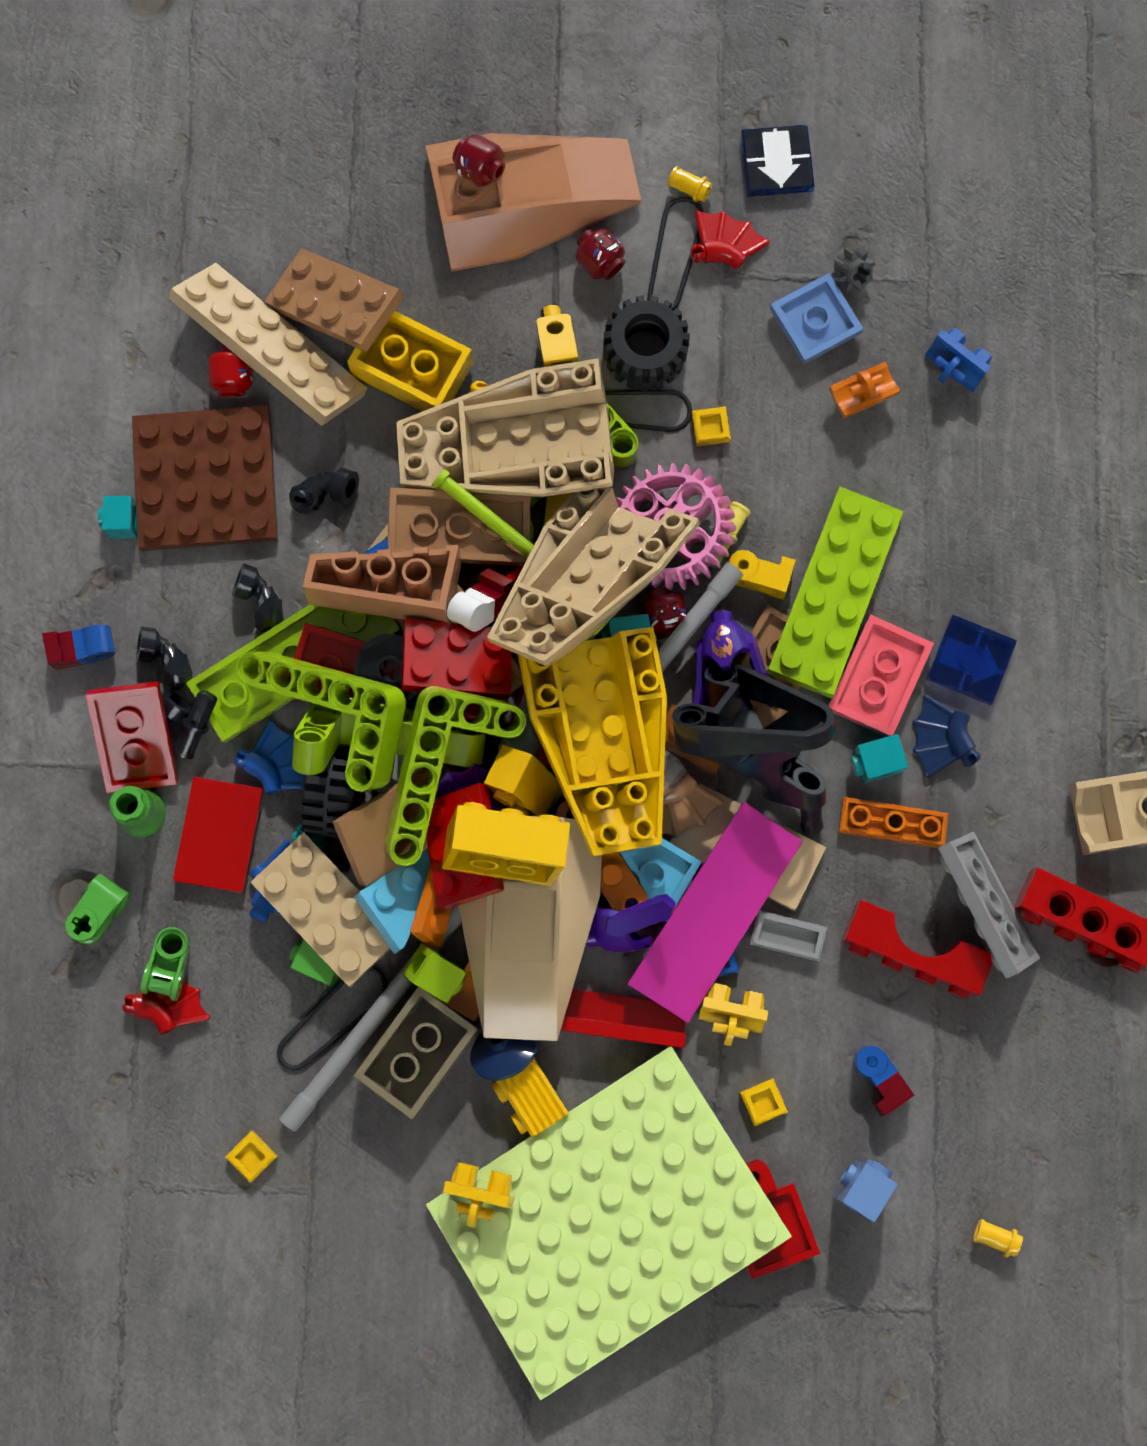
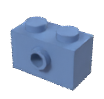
M868 1159L866 1163L855 1160L853 1165L849 1164L839 1180L841 1184L833 1197L862 1217L875 1223L898 1184L890 1179L893 1172L875 1160Z

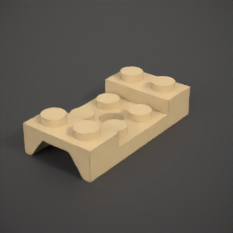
M1147 771L1075 782L1069 786L1082 855L1147 844V815L1142 809V802L1147 797Z

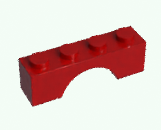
M862 899L856 902L841 942L849 945L847 950L855 955L867 958L869 954L882 958L881 965L901 972L902 967L915 972L914 978L931 986H934L936 981L949 986L948 993L968 1000L969 995L973 997L981 995L993 963L990 952L963 941L955 943L947 952L940 956L930 957L917 954L910 950L900 939L895 926V913Z

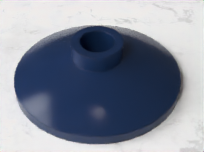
M482 1032L472 1046L470 1053L471 1065L475 1072L484 1079L491 1081L509 1079L522 1072L533 1061L538 1050L539 1040L484 1038Z

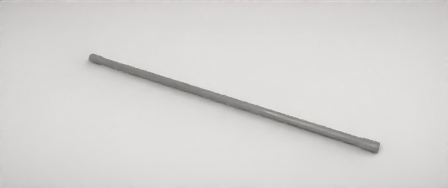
M727 562L710 582L705 593L658 650L662 673L718 603L725 599L742 578L743 573L733 564ZM560 785L545 815H549L564 796ZM459 906L452 908L448 929L444 935L441 948L462 923ZM430 947L436 952H439V950L441 949L438 947ZM412 957L304 1091L297 1095L280 1116L279 1120L290 1130L296 1132L315 1109L320 1098L413 984L402 974Z

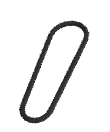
M678 197L671 200L663 211L647 301H651V295L653 294L664 230L670 208L679 202H689L695 205L700 212L705 213L702 205L699 202L693 201L690 197ZM698 229L693 245L698 244L700 240ZM691 253L675 302L671 307L672 311L678 307L693 262Z
M605 390V395H675L684 400L687 405V417L678 426L665 427L626 423L630 428L674 432L686 427L692 417V404L688 397L680 391Z
M372 967L368 971L374 972L379 976L382 982L383 993L388 986L387 980L380 970ZM342 979L279 1043L277 1058L286 1069L294 1071L307 1066L356 1026L370 1009L369 1007L302 1063L291 1065L284 1060L282 1050L285 1044L345 984Z

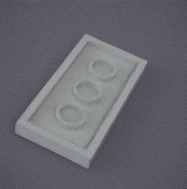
M974 831L939 847L942 866L947 873L952 874L958 886L957 893L961 902L969 907L975 918L974 926L977 933L986 940L992 951L991 959L996 969L1003 972L1007 979L1038 961L1040 957Z

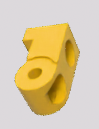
M739 550L731 555L729 563L733 564L743 573L742 578L736 584L737 586L784 600L796 560L782 556L779 565L757 559L748 550Z

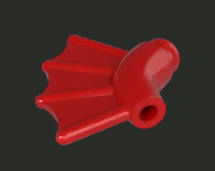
M724 211L716 214L695 212L701 243L694 244L691 247L690 253L692 260L696 263L702 261L704 263L723 262L737 270L747 257L770 243L769 239L758 235L753 230L749 221H737Z
M183 981L177 1001L171 1000L168 995L149 991L147 994L138 993L137 996L127 994L124 997L125 1004L122 1006V1010L125 1013H134V1017L152 1021L160 1035L167 1034L178 1026L208 1021L210 1019V1015L204 1011L200 1004V988H194L185 981Z

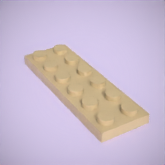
M217 263L171 288L168 299L321 426L364 397L367 390L365 385Z

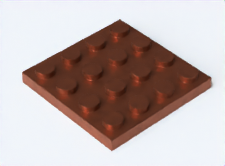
M269 405L132 416L137 533L140 551L278 541Z

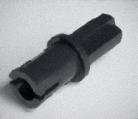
M206 690L197 693L188 716L182 718L181 723L183 727L172 748L174 754L185 759L186 753H188L187 759H193L202 735L209 730L207 723L217 702L216 695Z

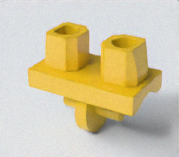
M713 983L708 996L704 997L698 1020L713 1023L712 1032L725 1034L723 1044L726 1046L732 1045L734 1037L747 1039L749 1031L761 1034L768 1017V1011L764 1010V995L758 992L745 991L742 1005L729 1002L731 988L727 985Z
M458 1162L452 1175V1180L445 1181L443 1192L472 1199L471 1204L458 1201L456 1207L457 1213L468 1215V1227L476 1228L479 1218L492 1221L494 1210L482 1207L483 1202L505 1208L513 1207L515 1196L510 1195L512 1189L511 1174L491 1170L486 1190L474 1187L479 1167Z

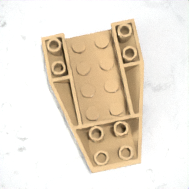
M598 358L530 369L396 422L400 484L402 487L435 489L432 483L444 469L450 472L449 477L467 492L546 497L613 486L614 463L608 407Z
M611 487L573 492L543 527L487 636L488 641L545 666L559 660L592 636L663 571L700 525L699 519L670 508L659 522L619 508L613 488Z
M559 817L561 822L570 823L566 865L552 886L503 879L504 891L458 905L484 1038L558 1041L600 899L602 855L591 857L575 819Z

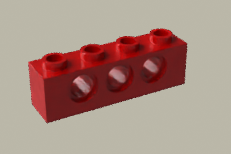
M1039 867L1030 870L1014 905V909L1022 913L1021 919L1036 926L1044 923L1054 928L1053 934L1064 940L1073 942L1075 938L1086 943L1085 949L1095 955L1106 958L1107 954L1119 959L1118 965L1128 971L1139 973L1140 970H1147L1146 918ZM1053 897L1058 898L1063 903L1064 911L1061 916L1054 915L1050 910L1049 903ZM1085 913L1091 914L1096 920V928L1093 932L1086 930L1082 924V918ZM1118 929L1124 930L1128 935L1129 942L1125 948L1119 946L1115 940V934Z

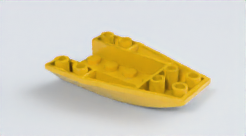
M648 627L620 631L609 638L586 640L573 651L547 666L518 654L531 722L591 857L661 845L667 694L654 628Z

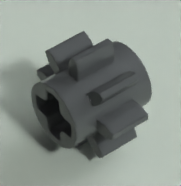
M858 247L855 253L845 248L844 253L834 259L835 272L831 276L839 281V286L844 290L849 291L853 286L861 291L863 286L867 285L870 280H873L872 267L876 264L867 258L868 253Z

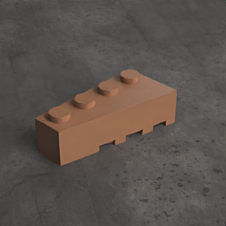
M446 545V549L431 550L428 547H415L413 551L392 552L391 549L377 550V553L358 554L357 551L310 554L302 588L309 605L402 620L408 618L449 623L447 609L450 601L455 596L462 564L459 545Z

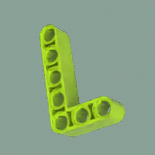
M247 652L238 658L236 673L241 682L247 685L355 715L356 720L345 770L347 784L351 789L362 792L380 789L389 783L406 707L405 696L399 688L273 652ZM258 663H260L261 666L260 674L257 669ZM288 671L291 673L290 683L288 681ZM319 679H320L321 682H322V690H321V692L319 691V688H318V681H319ZM350 687L352 688L354 693L352 701L349 697ZM382 696L385 699L384 711L380 705V699ZM374 731L377 733L378 736L377 746L374 744L373 741ZM367 767L370 769L371 772L370 781L367 779L366 776Z
M430 686L420 692L416 702L385 837V849L396 864L410 866L415 864L421 857L451 727L504 738H514L519 736L526 726V717L520 708L507 701L438 686ZM436 695L443 696V709L438 713H430L428 710L429 700ZM471 703H477L479 706L478 716L474 720L466 721L463 716L465 707ZM505 711H512L514 714L513 723L507 728H500V715ZM428 731L435 732V744L428 749L421 748V736ZM419 767L427 768V779L420 784L412 783L411 775L413 771ZM418 803L420 806L418 815L413 819H405L403 817L404 808L408 804ZM410 839L412 846L407 853H395V846L399 840Z
M312 703L294 732L292 768L294 771L304 775L322 773L339 744L351 745L356 716ZM380 703L381 708L384 711L385 705ZM405 708L396 754H405L414 709ZM452 726L443 763L463 767H471L475 763L481 765L484 758L486 733ZM374 731L373 741L374 744L377 746L378 736L377 733ZM428 731L421 736V748L428 749L435 744V732Z

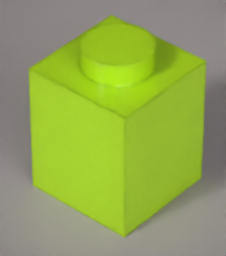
M421 943L402 974L413 984L448 1003L451 997L461 990L467 972L455 962Z

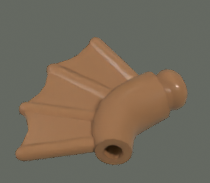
M687 772L674 781H664L662 834L678 838L687 828L698 825L705 826V821L709 814L716 808L724 806L725 801L699 786Z

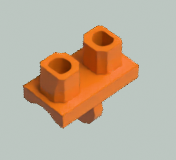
M886 362L860 371L856 375L829 387V391L843 419L900 393V389L892 379Z

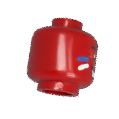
M225 345L220 346V352L210 355L208 359L209 386L218 391L219 396H244L245 391L253 385V368Z

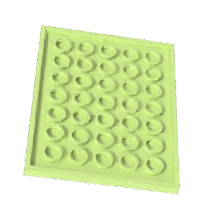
M672 1046L568 1112L569 1114L534 1137H529L478 1170L474 1187L486 1190L491 1170L512 1175L510 1195L515 1196L512 1208L483 1202L482 1207L494 1210L492 1221L479 1218L476 1228L467 1226L468 1215L457 1213L456 1207L458 1201L471 1204L472 1199L443 1193L426 1204L540 1401L792 1237Z

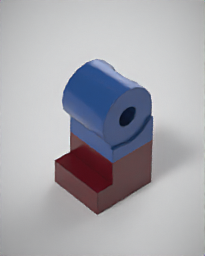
M93 625L61 633L57 631L42 633L47 664L55 670L94 663L97 660L110 658L115 655L111 626Z
M866 1046L855 1053L853 1067L860 1076L868 1079L880 1097L879 1100L873 1103L880 1116H886L915 1096L881 1048Z

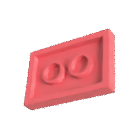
M870 614L828 706L833 710V713L882 736H892L934 643Z

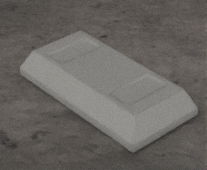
M759 910L750 945L820 962L827 927Z

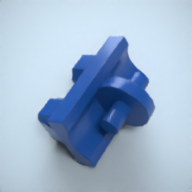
M953 328L947 333L942 330L936 336L925 356L943 371L938 378L942 384L951 377L973 392L991 368L989 363L992 355L983 348H977L972 353L963 346L966 338L957 328Z

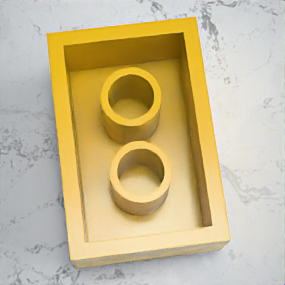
M395 311L369 350L365 352L355 347L347 362L351 375L423 412L454 399L473 365V357L470 348Z
M475 802L457 805L447 828L442 869L552 886L566 865L570 823L561 822L560 818L554 815H539L538 818L524 816L522 811L511 808L502 809L501 812L488 810L485 805Z

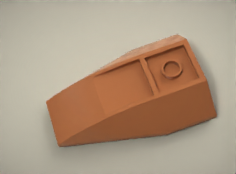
M495 133L481 135L501 147L504 155L503 162L505 163V170L498 181H492V183L485 187L473 184L456 172L452 157L455 147L461 139L425 146L451 272L519 259L641 203L628 139Z

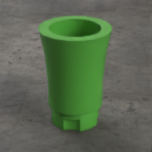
M127 786L116 790L111 796L109 802L111 814L129 835L148 837L156 833L163 826L166 819V805L156 792L149 789H140L135 786ZM138 803L137 809L131 813L132 805Z

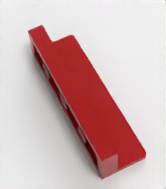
M573 989L561 1031L684 1048L686 1021L653 1000Z

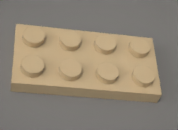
M304 832L251 881L254 887L350 988L390 950L387 943L354 898L360 891Z

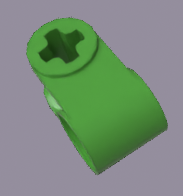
M102 874L97 875L88 885L82 898L68 916L65 925L67 934L72 939L83 944L97 942L102 938L112 921L124 909L130 898V893ZM82 920L88 922L89 926L92 927L89 933L82 931L79 927Z
M168 927L158 933L150 960L143 974L140 993L147 994L151 991L168 995L173 1001L178 1000L190 955V946L186 934L176 927ZM168 941H180L182 943L181 950L175 954L165 953L163 947Z

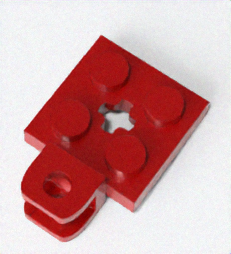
M756 1159L746 1163L751 1172L755 1171L758 1173L759 1178L757 1182L792 1235L791 1238L746 1266L751 1280L819 1255V1248L794 1183L792 1182L777 1188L770 1169L763 1161Z

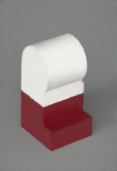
M491 569L485 570L479 574V583L465 592L457 593L452 598L447 609V617L449 620L457 622L471 631H479L497 619L513 588L514 581Z

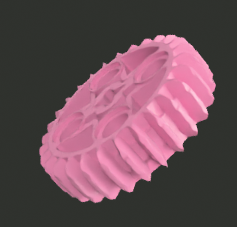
M671 463L669 472H664L661 465L658 464L657 474L653 476L645 469L646 479L640 481L633 476L632 480L635 487L631 490L626 486H622L627 496L625 499L616 497L620 508L658 522L669 508L698 518L700 524L709 515L711 510L713 511L715 520L713 536L710 537L706 531L698 526L677 552L688 563L675 568H664L651 581L653 588L656 590L659 589L662 581H664L666 588L671 592L674 582H678L681 588L685 590L686 580L691 579L695 585H699L697 575L703 573L707 578H711L708 567L713 565L721 569V564L717 559L718 555L729 557V553L723 544H734L732 536L727 534L736 531L735 524L729 521L735 518L733 509L728 508L731 505L729 497L727 495L723 496L725 491L720 484L714 486L715 480L711 475L704 479L701 469L698 468L691 476L692 472L687 464L684 465L681 473L678 472L674 463ZM679 487L668 501L656 493L665 488ZM692 496H702L700 503L696 506L686 505L688 499ZM647 501L653 502V506L649 511L639 512L641 504ZM694 543H705V547L700 553H690V548Z

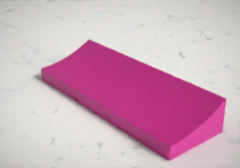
M743 802L676 906L671 918L666 922L627 984L689 1023L803 841L771 821L746 802Z

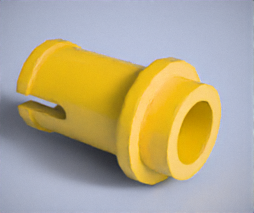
M679 166L674 167L667 186L692 196L695 202L699 200L705 202L712 189V183L708 182L707 177L703 176L700 178L681 169Z
M980 1219L973 1235V1241L1003 1252L1004 1257L1008 1258L1010 1255L1014 1257L1018 1255L1023 1236L1018 1235L1016 1229L1008 1231Z

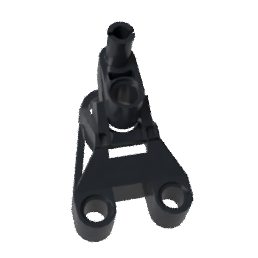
M718 663L707 667L704 676L707 703L710 707L689 703L681 705L673 711L672 720L676 748L683 753L736 769L744 777L754 778L761 783L762 794L767 800L800 809V825L803 832L806 833L808 830L807 823H809V834L820 832L824 827L822 806L826 803L825 781L817 771L798 757L801 751L820 748L833 739L835 734L833 710L827 704L749 667L731 663V669L728 671H722ZM751 700L789 712L763 728ZM821 722L824 723L821 727H819V728H817V729H815V730L806 731V730H808V729H811V728H813V727L819 725Z

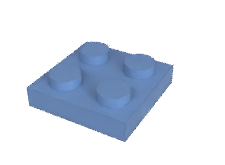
M830 273L770 305V311L803 365L862 334L863 331L862 325Z

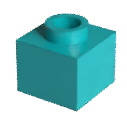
M103 496V507L98 508L97 514L99 527L102 528L110 539L138 538L136 501L133 497Z

